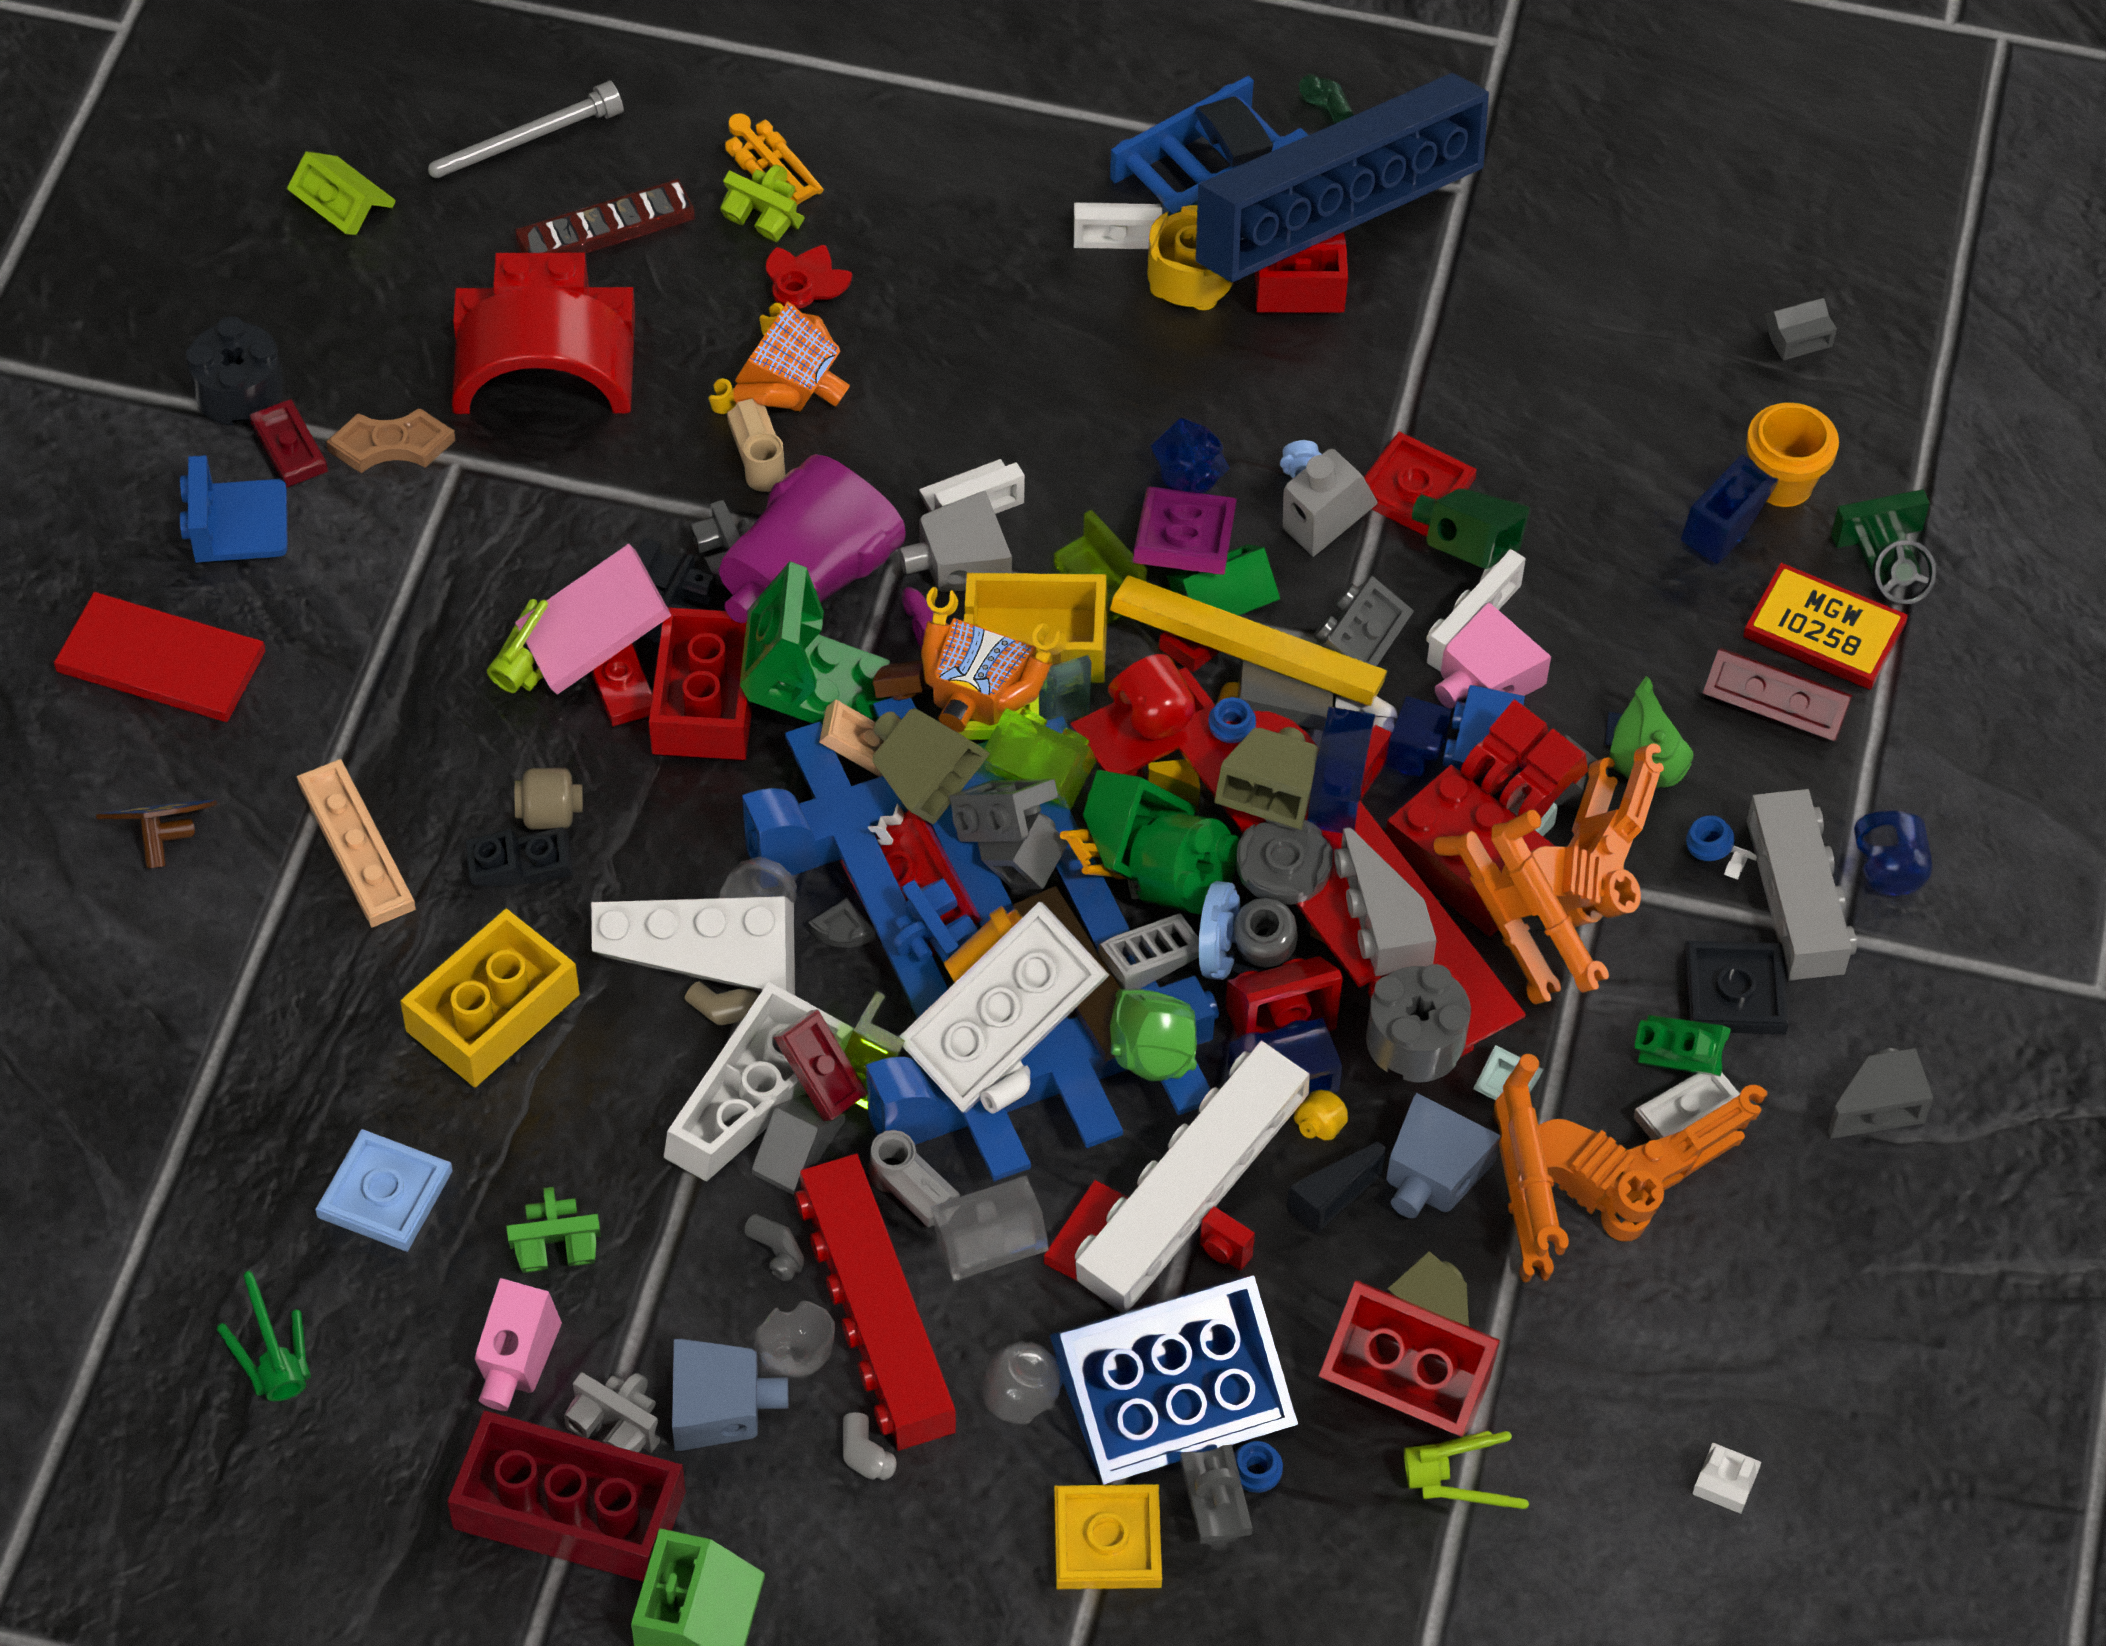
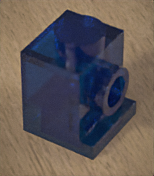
M1406 696L1389 740L1386 766L1397 769L1405 775L1422 777L1428 760L1437 761L1442 744L1447 739L1451 709Z

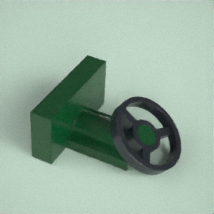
M1924 489L1842 505L1837 508L1831 532L1836 547L1840 548L1859 544L1872 573L1877 591L1882 597L1892 603L1912 604L1922 600L1929 594L1936 580V564L1931 553L1920 543L1907 540L1905 534L1923 530L1930 505ZM1910 546L1919 550L1928 563L1929 577L1921 575L1922 571ZM1914 581L1926 584L1917 596L1906 600L1898 599L1888 593L1894 586H1908Z

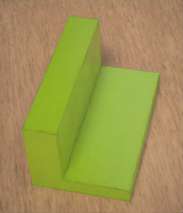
M307 151L287 187L291 193L345 234L357 235L372 205L393 208L396 202L394 198L338 156Z

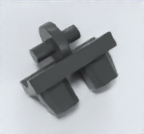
M724 500L711 503L712 517L690 525L692 540L697 552L702 553L721 547L723 551L704 558L706 571L715 576L716 586L723 585L718 572L723 557L736 541L754 525L750 519H742L738 523L739 530L737 531Z
M1232 1444L1222 1445L1206 1452L1189 1451L1181 1453L1180 1462L1200 1544L1207 1543L1212 1546L1234 1542L1238 1537L1252 1535V1524Z

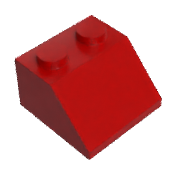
M1321 956L1307 960L1293 959L1280 967L1261 972L1247 971L1238 975L1235 979L1228 980L1225 1007L1243 1052H1252L1261 1040L1272 1047L1335 1030L1337 1028L1343 980L1340 970Z

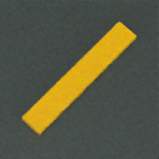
M1129 575L1113 596L1110 608L1112 612L1367 706L1372 705L1384 683L1387 670Z

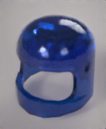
M1879 811L1866 814L1857 820L1854 827L1858 850L1866 854L1868 858L1863 870L1867 883L1871 888L1883 895L1903 896L1916 892L1925 886L1931 877L1933 862L1926 826L1922 818L1918 815L1902 811ZM1882 825H1892L1897 831L1898 845L1875 846L1867 843L1863 838L1872 829Z

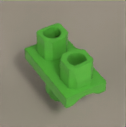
M554 1187L543 1188L545 1202L525 1205L527 1220L547 1217V1221L507 1226L510 1249L515 1248V1254L522 1273L548 1269L545 1244L557 1242L566 1243L568 1266L595 1263L596 1237H601L598 1214L558 1219L559 1215L577 1213L575 1198L556 1201Z

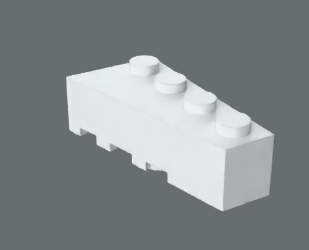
M768 982L668 1129L664 1158L707 1182L768 1127L776 1106L800 1095H805V1089L773 1037L810 1010L818 1008ZM818 1009L846 1057H848L854 1028Z

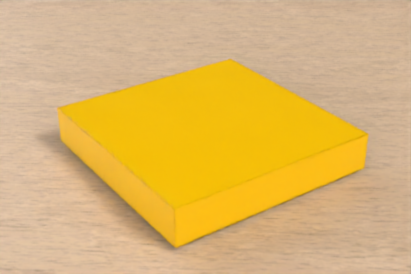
M1159 1484L1055 1486L1056 1589L1162 1587Z

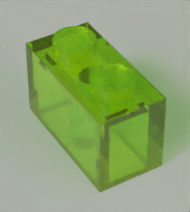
M1006 708L984 748L990 753L983 763L985 769L1006 780L1055 779L1059 798L1050 801L1071 810L1096 762L1093 751L1088 746L1090 741L1070 729L1064 728L1061 734L1046 727L1047 721L1030 710L1022 709L1019 714Z

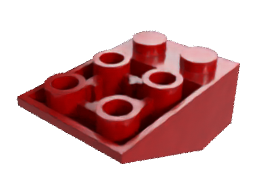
M1344 232L1256 271L1257 312L1345 313L1348 267Z

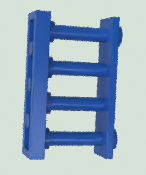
M1248 75L1233 84L1224 86L1219 92L1139 135L1121 141L1116 147L1111 149L1110 179L1117 183L1135 174L1163 203L1162 214L1168 212V216L1181 212V207L1197 205L1198 184L1235 167L1229 166L1217 174H1211L1184 147L1202 136L1211 144L1195 114L1196 107L1233 96L1240 99L1257 118L1273 144L1272 151L1308 136V134L1302 128H1299L1286 136H1279L1252 109L1254 80ZM1219 143L1212 145L1227 160ZM1169 155L1192 178L1196 185L1184 192L1177 193L1150 165Z

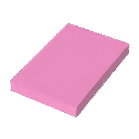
M627 544L546 600L548 607L526 640V644L547 684L556 694H559L672 615L636 550L630 544ZM535 609L515 622L519 630L522 629Z

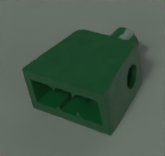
M1458 488L1440 499L1421 494L1414 504L1412 519L1429 525L1426 538L1429 546L1488 569L1497 564L1510 549L1515 552L1520 550L1530 507Z

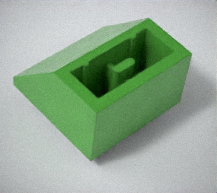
M659 1528L631 1623L634 1646H746L765 1578L764 1572L711 1539Z

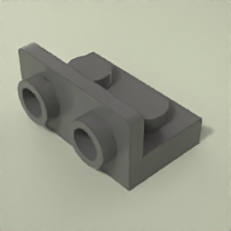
M1371 576L1360 586L1357 587L1352 583L1342 592L1335 602V605L1340 608L1334 617L1329 615L1316 629L1313 637L1318 640L1316 644L1377 667L1414 610L1376 578Z
M1055 779L990 780L949 795L953 822L957 830L958 839L961 842L1022 841L1027 839L1029 834L1025 816L1041 812L1040 804L1059 798Z

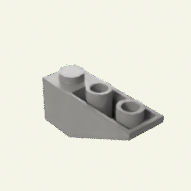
M1344 828L1341 848L1335 849L1334 852L1335 865L1338 876L1340 878L1347 877L1350 888L1346 890L1347 906L1351 918H1359L1361 930L1358 931V942L1363 959H1371L1375 976L1390 974L1404 967H1427L1433 964L1437 939L1424 898L1351 828Z

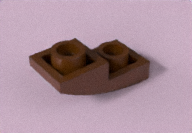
M922 660L884 665L877 671L873 679L876 698L891 696L895 700H903L921 695L928 689H933L925 681Z

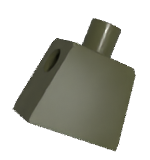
M916 708L910 709L902 719L892 711L886 712L879 717L874 725V733L884 742L874 753L873 763L910 812L933 825L951 804L949 795L960 792L990 755L986 749Z
M1292 727L1283 728L1279 733L1263 728L1252 729L1223 761L1214 803L1302 830L1318 755L1317 746L1305 742L1304 735Z

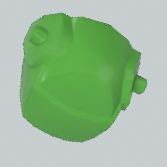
M1646 676L1635 690L1634 698L1615 727L1609 758H1612L1615 762L1614 770L1629 780L1634 765L1635 751L1639 747L1653 743L1660 746L1661 752L1652 755V760L1654 763L1660 762L1664 766V770L1660 772L1656 788L1674 786L1683 779L1692 765L1693 751L1681 738L1675 726L1663 712L1653 693L1652 682Z
M1118 989L1115 995L1117 999L1110 1024L1111 1054L1115 1055L1117 1063L1124 1069H1128L1147 1081H1162L1170 1078L1179 1079L1188 1070L1194 1071L1197 1066V1061L1194 1059L1197 1048V1028L1195 1012L1190 1007V1004L1152 990Z

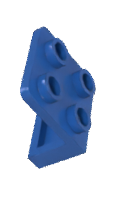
M207 455L188 456V475L180 476L182 502L188 503V511L180 512V527L182 539L191 540L195 562L268 558L285 555L288 550L286 483L281 479L213 483Z

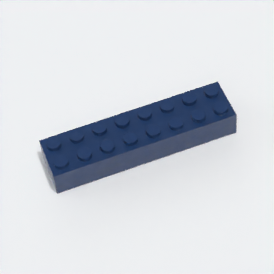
M1450 73L1199 183L1196 262L1226 280L1234 282L1483 169L1489 91L1454 73Z

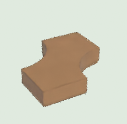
M418 408L409 415L394 420H375L361 414H356L326 443L328 452L362 473L376 464L392 460L409 461L426 468L455 441L454 430Z

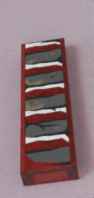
M679 179L518 228L515 229L516 240L523 253H588L693 220L695 215L694 208Z

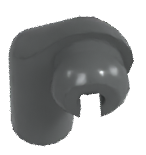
M759 1214L752 1215L746 1222L745 1235L771 1247L776 1255L769 1264L772 1274L781 1281L791 1280L795 1272H801L804 1266V1256L790 1228Z

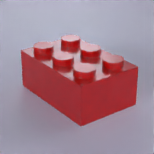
M667 607L672 616L662 623L649 717L652 754L746 760L753 702L748 701L740 687L747 621L745 623H738L730 618L726 611Z
M1450 765L1387 820L1385 834L1431 891L1489 937L1498 930L1469 878L1471 873L1460 855H1438L1434 850V841L1437 837L1461 836L1473 831L1479 837L1492 862L1496 863L1502 873L1505 863L1491 840L1492 827L1494 824L1507 823L1518 816L1502 806L1491 795L1484 792L1476 783L1462 775L1453 765ZM1536 830L1522 836L1529 851L1544 846L1556 847Z

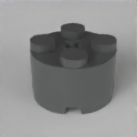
M1431 964L1427 967H1404L1380 978L1376 982L1371 998L1366 1042L1371 1057L1386 1072H1388L1389 1068L1396 1073L1402 1074L1403 1080L1428 1082L1447 1075L1456 1066V1062L1462 1055L1466 1045L1471 1006L1464 988L1452 977L1451 972L1446 967L1439 964Z

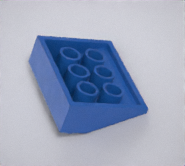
M1254 1275L1238 1277L1050 1334L1065 1389L1103 1485L1178 1462L1183 1452H1206L1222 1445H1233L1298 1424Z

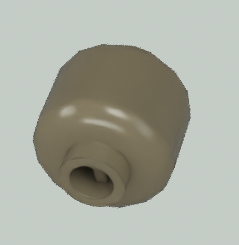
M530 768L524 772L522 780H515V818H523L525 826L530 830H551L559 827L568 829L573 822V813H583L582 784H573L572 775L566 768Z

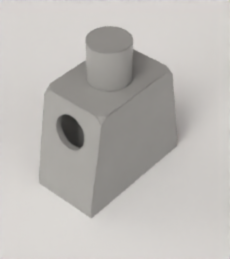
M1328 449L1322 455L1312 457L1308 461L1306 468L1285 486L1283 496V529L1314 557L1377 505V500L1360 472L1335 449Z
M986 491L976 493L924 514L919 519L920 543L901 547L898 550L900 563L905 575L929 569L937 590L943 593L950 592L951 590H966L967 573H1012V555Z

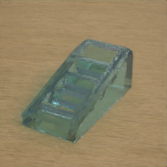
M1088 655L1051 666L1039 693V716L1042 722L1063 716L1066 723L1070 724L1090 714L1092 662Z

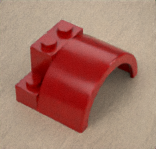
M496 253L494 288H456L453 321L456 337L452 412L454 414H470V403L474 394L490 379L506 372L527 368L555 369L579 376L594 384L605 394L611 404L613 413H629L631 411L635 327L633 287H589L585 253Z

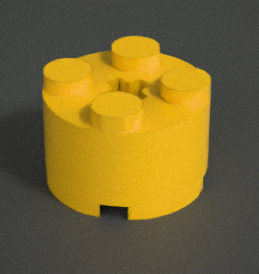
M1197 205L1183 206L1179 213L1168 216V212L1160 215L1150 229L1147 269L1150 290L1154 296L1163 298L1176 305L1195 307L1203 311L1210 310L1216 305L1217 300L1227 294L1233 282L1226 280L1196 262Z

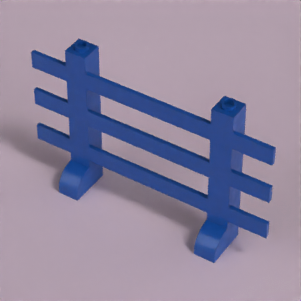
M889 698L873 704V709L878 719L884 713L890 711L902 719L910 709L916 708L911 698L903 700ZM1063 716L1039 723V739H994L977 744L986 749L990 755L961 791L990 780L1055 779L1059 798L1040 804L1041 812L1039 813L1052 819L1056 825L1055 829L1059 833L1068 830H1079L1058 786L1080 779L1081 759L1085 758V748L1077 735L1070 731ZM821 721L786 732L785 739L814 799L799 804L791 792L777 788L762 789L742 795L746 850L761 883L766 885L842 859L918 1019L948 988L932 955L927 960L920 961L915 952L909 955H900L893 946L894 939L901 932L895 924L896 920L903 915H908L912 923L916 921L906 907L907 902L875 837L876 832H871L868 829V826L878 825L880 816H893L897 804L904 813L908 809L883 776L851 786L835 751L819 743L822 731ZM950 804L935 824L930 823L982 919L977 923L979 928H981L991 919L989 913L1000 906L1009 913L1013 910V905L999 876L981 860L978 842H961L958 839ZM1068 843L1055 870L1093 946L1098 952L1100 943L1128 932L1130 929L1104 877L1083 874V865ZM1093 857L1089 859L1090 865H1097ZM1132 956L1126 958L1130 965L1136 964ZM1196 976L1160 988L1157 982L1154 981L1141 988L1163 993L1190 1004V1007L1195 1012L1197 1045L1213 1040L1214 1021L1219 1018L1218 1006L1213 994L1209 990L1203 991ZM1066 1017L1021 1060L1024 1066L1028 1065L1030 1069V1088L1023 1097L994 1114L988 1112L980 1099L967 1113H964L934 1080L923 1071V1068L914 1059L909 1057H891L866 1065L868 1117L877 1136L884 1131L897 1130L910 1136L915 1145L968 1126L993 1181H997L1031 1168V1162L1007 1112L1060 1094L1086 1148L1123 1136V1129L1099 1080L1128 1069L1121 1067L1117 1063L1116 1058L1105 1062L1078 1018L1068 1019ZM1198 1063L1194 1071L1188 1070L1179 1079L1170 1078L1161 1081L1178 1116L1198 1109L1205 1096L1211 1090Z

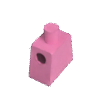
M1489 602L1446 646L1441 666V675L1445 680L1435 686V693L1439 701L1449 709L1454 708L1457 701L1462 702L1467 699L1470 685L1525 696L1547 684L1551 656Z
M500 1278L475 1355V1361L483 1378L486 1380L479 1397V1402L496 1410L507 1411L515 1389L527 1393H532L535 1390L562 1324L548 1291Z

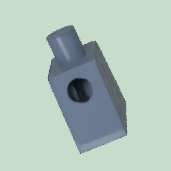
M1416 1093L1389 1159L1386 1180L1390 1185L1398 1188V1191L1391 1200L1392 1207L1399 1214L1407 1218H1416L1425 1203L1442 1212L1450 1211L1496 1161L1500 1135Z
M674 1339L672 1431L675 1451L753 1439L758 1435V1409L788 1408V1377L758 1378L757 1352L755 1350L700 1341Z

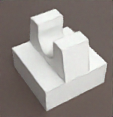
M1712 1443L1695 1484L1693 1495L1741 1514L1758 1474L1761 1462Z

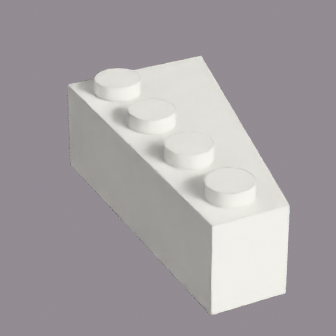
M786 897L591 902L592 951L602 957L734 985L740 988L752 989L754 991L762 992L767 983L771 982L795 996L794 903Z

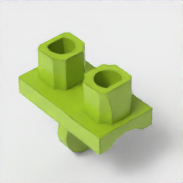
M773 165L767 173L757 169L753 173L752 181L729 170L723 180L728 192L720 210L724 217L732 222L743 225L754 208L762 212L755 224L757 232L770 240L778 242L789 226L799 229L805 219L803 215L796 212V202L789 199L795 192V186L786 183L787 169L782 166Z

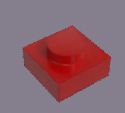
M1167 631L1160 635L1159 649L1192 672H1195L1221 652Z
M1213 1206L1202 1219L1200 1245L1217 1262L1229 1263L1241 1271L1253 1256L1255 1233Z

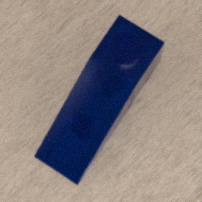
M1328 707L1315 766L1307 821L1314 823L1320 830L1343 833L1344 828H1351L1355 831L1375 714Z

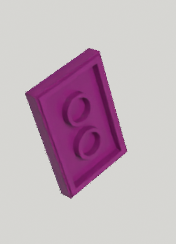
M1147 487L1134 548L1133 563L1225 575L1237 499Z

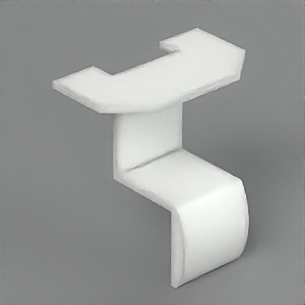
M897 804L893 816H880L877 826H868L871 832H876L880 839H877L880 845H892L894 839L888 833L886 827L887 825H900L904 819L903 810Z
M1734 846L1731 850L1734 853L1733 857L1729 861L1724 875L1738 880L1747 858L1756 861L1757 856L1748 850Z

